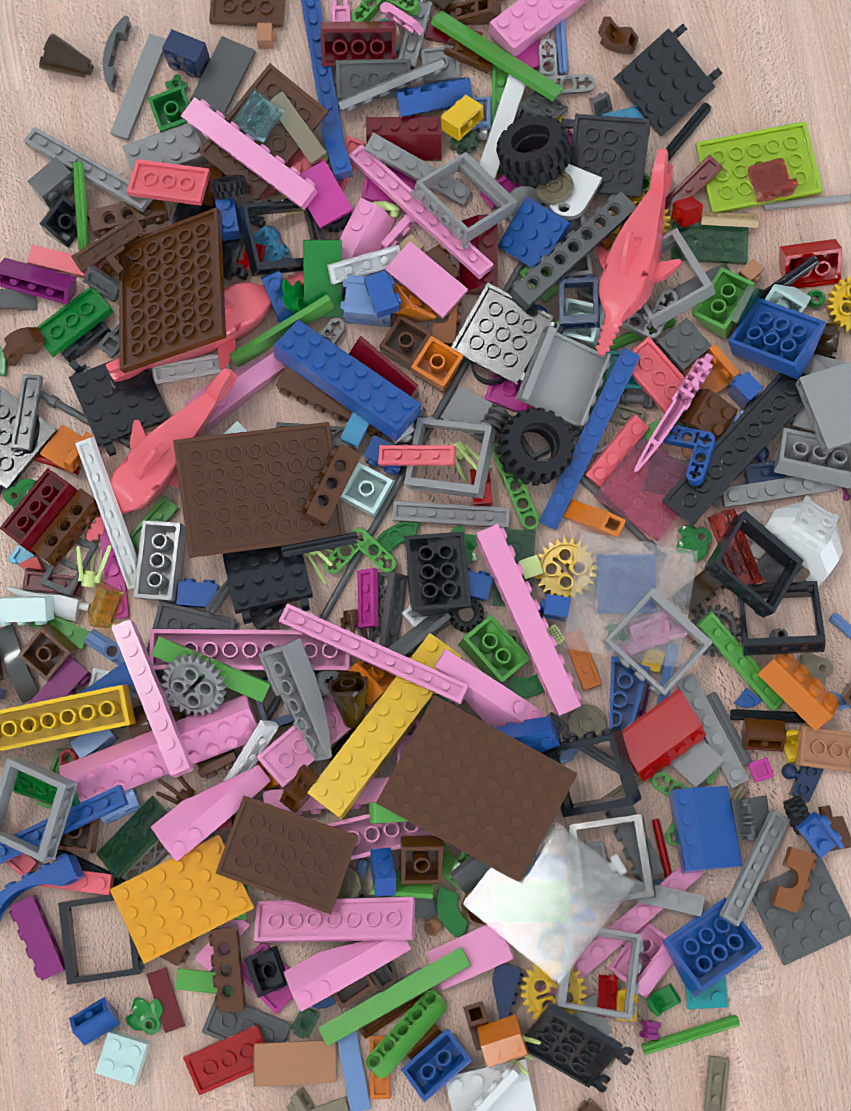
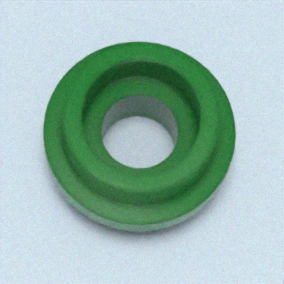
M814 289L807 294L811 297L808 302L809 307L816 309L825 303V295L822 291ZM812 297H816L818 302H814Z

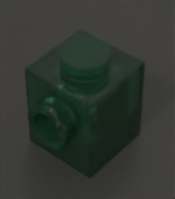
M470 130L459 141L452 137L450 149L456 151L459 155L467 152L471 156L473 150L476 151L480 140L477 139V132Z
M311 1007L299 1011L291 1026V1029L294 1030L293 1034L302 1039L304 1037L309 1038L321 1013Z

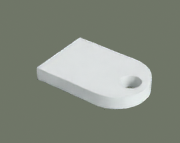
M569 164L565 168V172L570 174L573 179V193L566 201L560 204L549 205L550 211L565 220H574L582 216L602 183V177ZM567 207L569 210L567 212H561L559 208Z

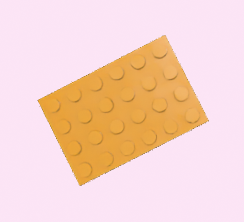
M220 834L195 846L177 862L174 858H171L110 889L144 964L255 908L243 883L216 874L225 848V843Z

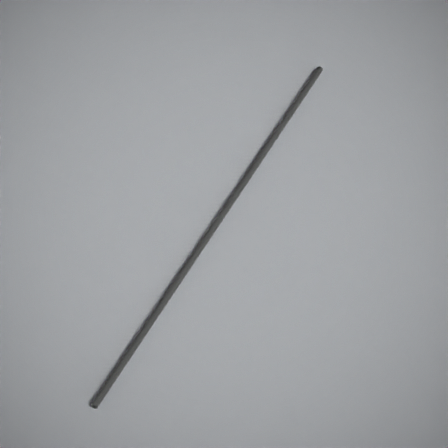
M519 260L503 291L510 293L512 290L511 286L518 279L520 272L526 265ZM464 358L432 415L436 420H439L470 365V360ZM426 428L422 445H425L434 428ZM404 466L369 527L368 532L372 536H374L405 480L407 466ZM360 549L351 559L319 618L326 621L364 554ZM275 695L266 711L269 721L282 700L280 695Z

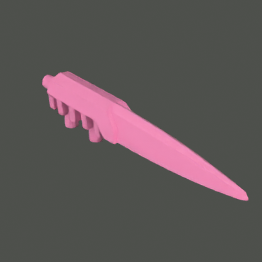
M706 354L704 358L696 360L670 400L672 401L671 405L647 443L634 472L639 471L670 432L682 412L691 405L692 399L713 366L710 363L713 359L710 354Z

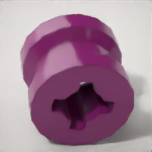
M641 1019L642 1030L639 1032V1037L659 1040L658 1029L661 1027V1022Z

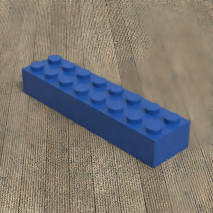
M297 320L274 344V357L395 442L420 415L421 403L300 320Z

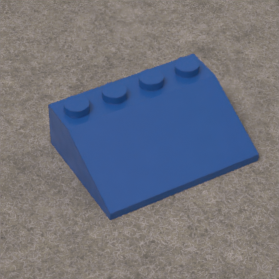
M758 298L728 340L732 355L799 379L811 361L825 328L826 321Z
M728 786L685 788L672 790L668 793L682 874L742 866Z
M723 898L704 911L701 916H697L663 940L682 982L694 998L763 949L743 920L739 926H734L719 916L727 900L726 898Z

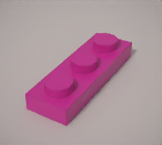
M378 569L357 571L358 628L378 627Z

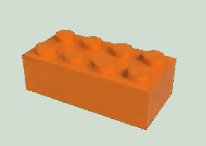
M774 654L758 673L815 731L833 717L840 704L836 695L828 692L824 688L823 683L818 678H814L809 673L808 668L800 664L793 654Z

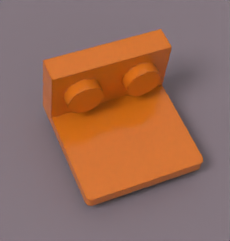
M714 344L706 353L713 357L710 362L713 366L699 389H711L718 394L740 372L718 346ZM692 364L683 372V375L685 377L687 376V374L689 373L694 364Z
M61 425L58 432L50 439L40 454L73 474L82 462L75 443L91 438L93 435L85 432L81 436L68 427Z

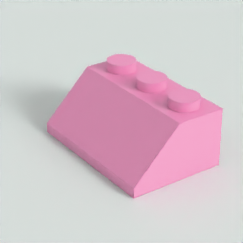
M649 922L635 933L641 935L644 946L643 952L639 953L638 961H641V971L636 976V982H639L638 993L645 998L673 963L663 943L667 936ZM629 941L608 967L626 983L632 943Z

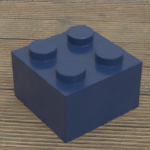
M171 29L162 47L168 66L175 71L181 70L192 78L198 77L201 79L210 61L206 43Z

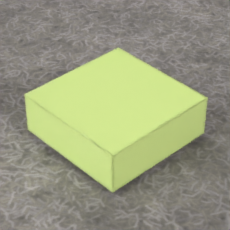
M537 555L518 561L524 571L523 576L525 580L543 574Z

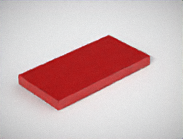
M258 1024L183 1057L199 1095L254 1072V1043H266Z

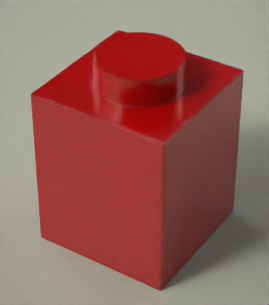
M692 196L675 201L671 218L681 227L701 222L703 204Z

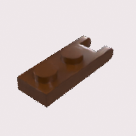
M449 37L448 43L454 47L453 49L446 47L443 51L445 55L489 74L493 63L454 38Z

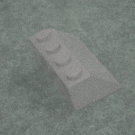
M783 428L776 453L774 472L851 489V444L835 448L831 453L823 455L815 434Z
M143 520L134 598L166 603L177 602L178 581H181L186 531L183 524Z

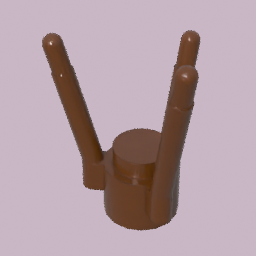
M358 610L343 611L341 628L345 629L346 625L355 634V627L358 626L359 621ZM361 629L363 638L368 639L366 630Z
M182 776L177 778L186 790L182 789L180 792L159 778L157 781L174 793L176 799L161 792H156V795L178 805L183 800L195 796L193 794L195 790L187 784Z

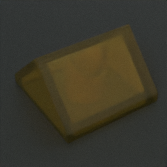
M100 581L87 616L89 625L91 627L111 628L124 592L104 581Z

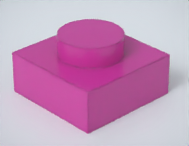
M768 757L748 764L754 783L774 777Z

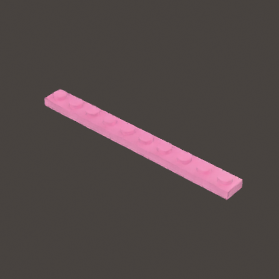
M360 145L348 155L349 160L477 278L481 279L493 269L494 264L470 242H467L470 246L464 249L461 245L462 242L434 214L430 213L421 201L411 197L410 193L413 190L379 159L365 152L363 145Z
M288 603L279 619V623L458 704H461L469 687L468 684Z
M679 866L658 885L684 891L703 873L682 874L681 866ZM637 902L607 929L635 934L663 908ZM598 936L571 960V964H574L572 971L580 970L577 978L585 977L625 941ZM560 972L555 973L553 976V980L558 983ZM546 983L542 984L537 990H543L546 987ZM551 986L550 992L541 994V996L544 997L548 994L556 996L557 989ZM545 1000L547 1003L550 1002L554 1004L551 1000Z

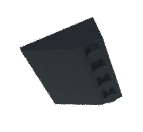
M451 532L405 536L404 548L411 618L433 616L470 608L471 598L464 533Z

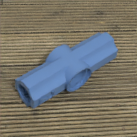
M94 628L89 632L84 641L85 644L118 666L125 661L117 643ZM112 647H117V655L111 657L109 650Z

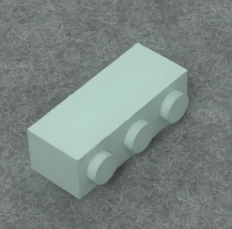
M53 596L0 597V626L11 625V622H17V625H29V622H35V625H45L47 621L54 619Z

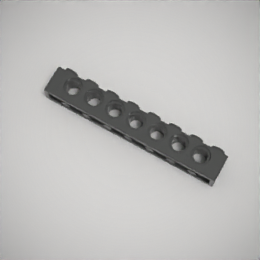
M619 192L616 196L612 194L606 200L607 204L603 208L599 206L592 213L594 215L592 218L584 219L576 232L572 230L565 237L567 240L563 244L561 242L556 244L552 249L553 253L549 256L545 254L539 260L540 264L536 268L532 266L525 273L526 277L521 280L519 278L512 284L511 287L513 289L510 296L525 311L630 217L636 206L622 192ZM608 211H613L616 216L610 215ZM595 223H600L603 228H598ZM582 235L588 236L589 240L583 239ZM568 247H573L576 252H571ZM554 259L561 260L563 264H557ZM541 271H546L549 277L543 276ZM527 284H534L536 289L529 288Z

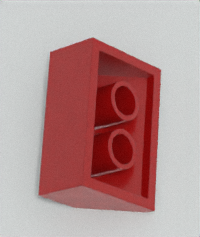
M830 239L780 246L779 265L781 276L783 277L812 255H815L819 260V265L789 286L800 289L837 284L841 280L842 247L838 241Z

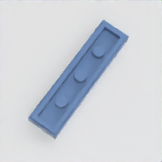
M357 1031L339 1040L338 1047L350 1111H364L371 1109L358 1035Z

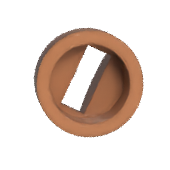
M431 918L424 923L425 931L429 935L435 936L442 929V923L440 924L437 918Z

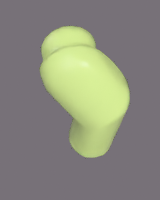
M388 201L373 202L384 211H390L391 217H399L400 208L398 205Z

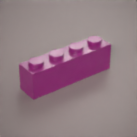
M5 257L0 262L1 287L67 305L76 293V277Z
M70 656L28 704L75 695L80 686L84 687L89 682V676L92 673Z
M37 894L11 905V911L9 912L11 919L19 927L17 930L18 935L22 941H25L27 946L25 949L26 954L34 962L35 967L33 969L37 978L43 981L64 971V957Z

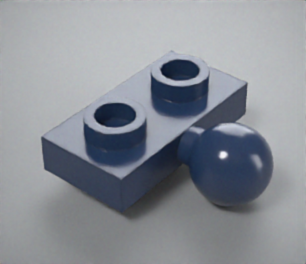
M766 447L755 458L759 463L749 464L744 470L747 484L786 478L785 474L774 472L775 461L767 462L769 450Z
M788 763L782 767L781 773L786 779L795 778L789 794L794 797L800 795L806 803H809L824 769L801 766L798 772L795 765Z

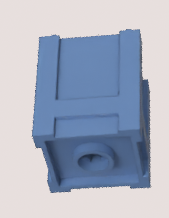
M348 275L347 280L344 279L343 287H346L345 302L341 301L340 308L343 310L342 318L346 319L345 322L391 327L392 314L381 318L376 316L364 284V277L367 276Z

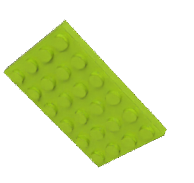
M806 121L700 141L695 144L699 164L710 154L723 167V170L705 186L712 214L761 206L771 202L792 200L823 192Z

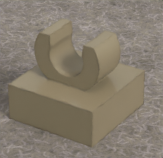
M302 1087L290 1097L292 1102L287 1108L289 1111H308L314 1103L304 1087Z

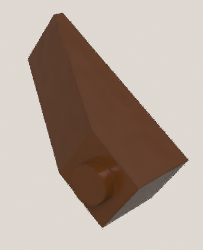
M466 0L449 5L443 12L464 25L490 24V21L501 14V3L498 0Z

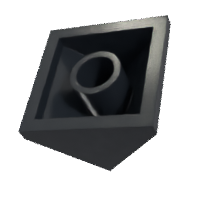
M61 194L39 224L47 235L67 248L77 237L75 204Z
M277 945L244 958L257 998L288 985L284 975L286 970Z

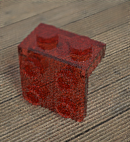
M782 158L750 166L747 170L757 203L772 201L782 196H790L798 186L796 178L790 179L784 159Z

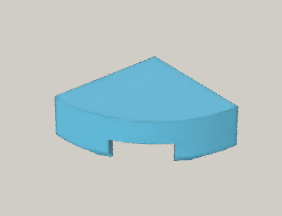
M18 544L8 558V561L13 564H20V562L30 559L35 555Z

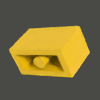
M465 95L441 116L442 131L459 141L484 119L483 105Z

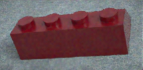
M395 21L320 22L322 66H336V60L396 59Z
M441 116L366 117V143H368L372 134L375 133L422 161H442Z
M478 214L461 222L469 228L490 214ZM498 223L469 241L494 264L493 269L479 279L459 261V282L468 289L465 295H480L487 282L498 287Z
M360 336L357 339L349 355L413 399L419 396V385L365 338Z
M47 468L1 525L0 530L35 555L36 553L31 548L78 490Z

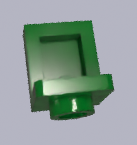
M671 983L652 992L646 999L648 1009L656 1017H659L664 1011L680 1004L682 1001Z

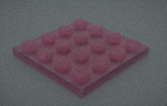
M642 436L636 444L629 447L599 489L595 498L659 541L677 516L662 503V500L686 475L688 467L658 447L639 471L634 472L649 440Z

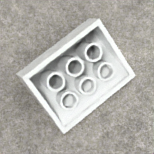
M525 1057L516 1059L528 1071ZM510 1061L493 1068H488L487 1064L462 1069L446 1083L452 1111H471L474 1108L473 1103L479 1096L484 1097L488 1093L486 1089L493 1081L497 1083L502 1078L500 1076L502 1071L507 1066L511 1068L514 1064ZM520 1071V1075L487 1111H536L529 1075L526 1076Z

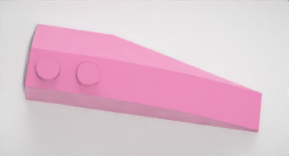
M360 198L340 237L342 240V260L381 250V242L390 233L395 219L378 205ZM342 282V295L344 294L345 288H346V287H343V282Z
M274 351L232 370L239 377L231 391L218 403L205 428L207 432L211 431L283 372L286 365L274 357ZM211 382L184 402V404L187 406L203 395Z
M446 649L435 664V668L439 672L469 685L464 699L482 718V721L490 726H506V723L509 722L519 724L524 723V720L540 718L545 715L543 711Z
M257 765L191 798L183 800L154 823L151 828L177 862L239 810L244 795L253 798L271 780L262 768Z
M407 940L359 941L321 951L284 971V975L300 1011H303L411 950V947Z

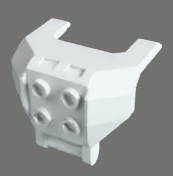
M808 495L804 497L802 502L775 509L765 525L771 533L804 560L802 566L810 571L809 576L805 580L817 581L818 587L831 573L843 553L837 525L840 516L836 513L832 514L813 502ZM755 542L747 550L749 554L757 559H760L765 553Z

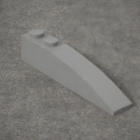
M295 639L259 653L276 696H281L285 703L283 705L285 711H290L295 719L293 724L296 729H299L304 734L303 740L315 760L320 761L331 758L330 734L322 695L301 639Z

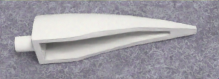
M6 586V589L17 597L53 596L54 615L73 622H77L81 610L89 611L91 604L84 603V599L73 596L35 593Z

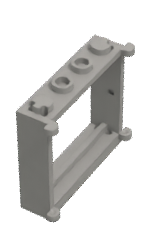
M467 152L418 180L415 189L410 193L413 199L416 198L418 201H421L428 208L429 212L434 214L462 242L461 245L464 249L470 246L467 242L502 220L511 221L513 219L511 215L514 213L517 200ZM460 171L499 208L469 228L429 190V188Z

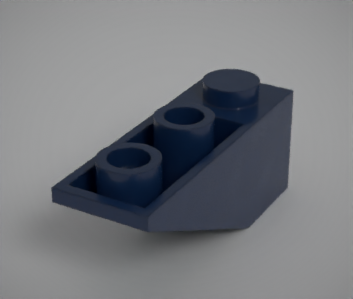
M508 963L495 967L492 977L500 1019L513 1015V1013H510L511 1005L516 1004L518 993H515L517 985H521L524 973H521L520 967Z

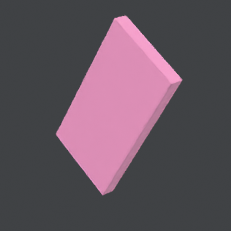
M409 242L385 269L389 275L442 319L468 291L463 284L412 242Z
M499 920L426 952L430 963H433L462 947L471 964L466 969L439 983L442 991L515 959Z

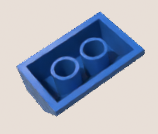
M447 1028L408 1062L401 1071L423 1102H426L466 1067L472 1059L457 1036Z

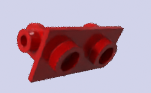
M598 974V1008L617 1011L618 979L615 974Z

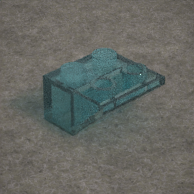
M254 88L234 118V121L252 138L265 142L285 110Z

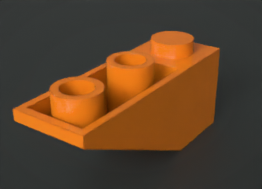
M572 499L563 515L564 518L613 541L617 540L626 522L625 519L608 511Z

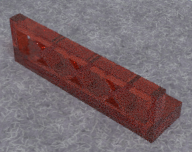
M735 508L722 510L707 517L717 544L724 535L731 520L737 515ZM738 529L723 555L726 567L747 586L760 583L763 579L747 538Z

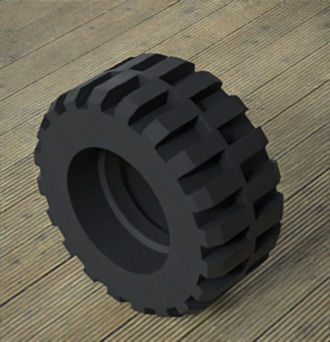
M530 115L526 116L525 119L521 120L520 118L516 120V123H511L507 130L501 133V137L497 141L496 152L505 177L517 185L520 183L521 186L525 187L528 185L534 187L541 183L544 185L549 180H555L557 175H561L565 171L572 158V149L565 126L559 120L548 115L545 117L542 115L532 117ZM534 149H539L537 151L528 153L529 151H532Z
M533 407L527 408L526 411L522 410L513 416L502 429L497 441L500 444L497 447V454H501L499 461L500 464H505L504 470L506 473L511 472L513 474L512 478L516 481L521 479L522 484L526 485L532 482L533 486H539L541 483L544 485L559 477L572 461V453L575 451V444H572L575 440L574 435L569 433L570 426L562 422L564 419L561 416L556 417L554 415L555 412L551 410L545 412V408L540 407L536 411ZM533 432L543 436L550 445L551 458L548 461H536L528 457L520 443V437L523 433Z

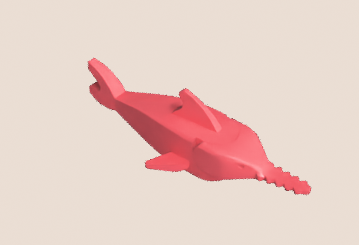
M659 148L653 166L650 190L621 228L610 252L601 246L596 248L603 269L599 282V299L605 315L603 319L604 325L601 326L603 331L599 333L601 338L597 340L599 345L596 346L600 356H604L610 351L609 347L613 345L612 340L616 339L615 334L619 332V327L623 326L622 323L640 310L647 302L654 284L665 280L682 264L680 259L660 262L665 200L673 177V165L668 163L667 149Z
M295 272L294 276L289 274L287 281L292 286L297 280H300L301 285H303V272ZM242 282L224 289L225 339L127 373H123L120 370V358L105 364L113 381H123L138 375L145 369L195 358L217 350L219 368L223 370L231 360L229 354L237 348L236 342L248 336L255 328L260 326L272 307L264 285Z
M224 368L211 382L203 395L167 419L148 435H146L141 422L134 420L130 439L132 451L114 471L110 480L122 515L149 506L169 486L179 488L173 440L202 436L218 403L231 391L239 377L231 369ZM102 516L96 517V523H91L92 528L87 529L86 539L88 541L98 540L99 535L104 534L106 527Z

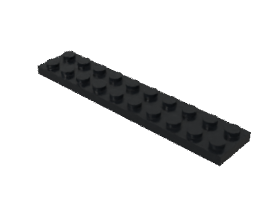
M779 373L716 441L704 482L701 485L693 486L688 482L685 475L662 500V503L693 527L803 407V402L795 385L798 379ZM703 455L698 462H704L707 457ZM696 467V474H695V475H692L693 479H696V477L699 476V473H698V469H699V468H697V467Z

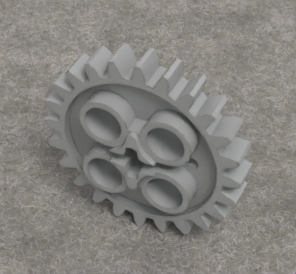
M185 653L182 657L178 656L175 660H172L164 670L166 673L162 676L165 680L162 686L168 687L164 693L170 694L167 700H174L173 707L179 705L180 712L186 709L187 715L193 711L195 716L199 713L205 716L207 712L211 714L223 702V697L227 693L224 690L227 684L222 683L225 676H219L222 670H215L216 663L210 665V658L204 661L201 654L196 658L194 653L189 657ZM202 674H205V677L185 696L184 692Z

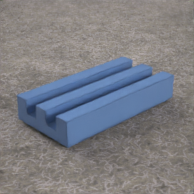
M491 97L473 98L483 105V116L484 102H487V121L482 119L472 130H476V127H480V130H484V127L491 129Z

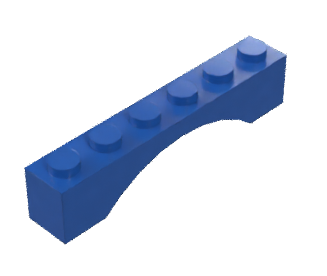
M64 853L56 857L55 862L51 864L50 862L38 867L39 871L26 873L22 876V880L6 884L4 886L5 889L0 891V921L9 905L28 889L44 884L59 887L69 886L84 878V873L76 855Z

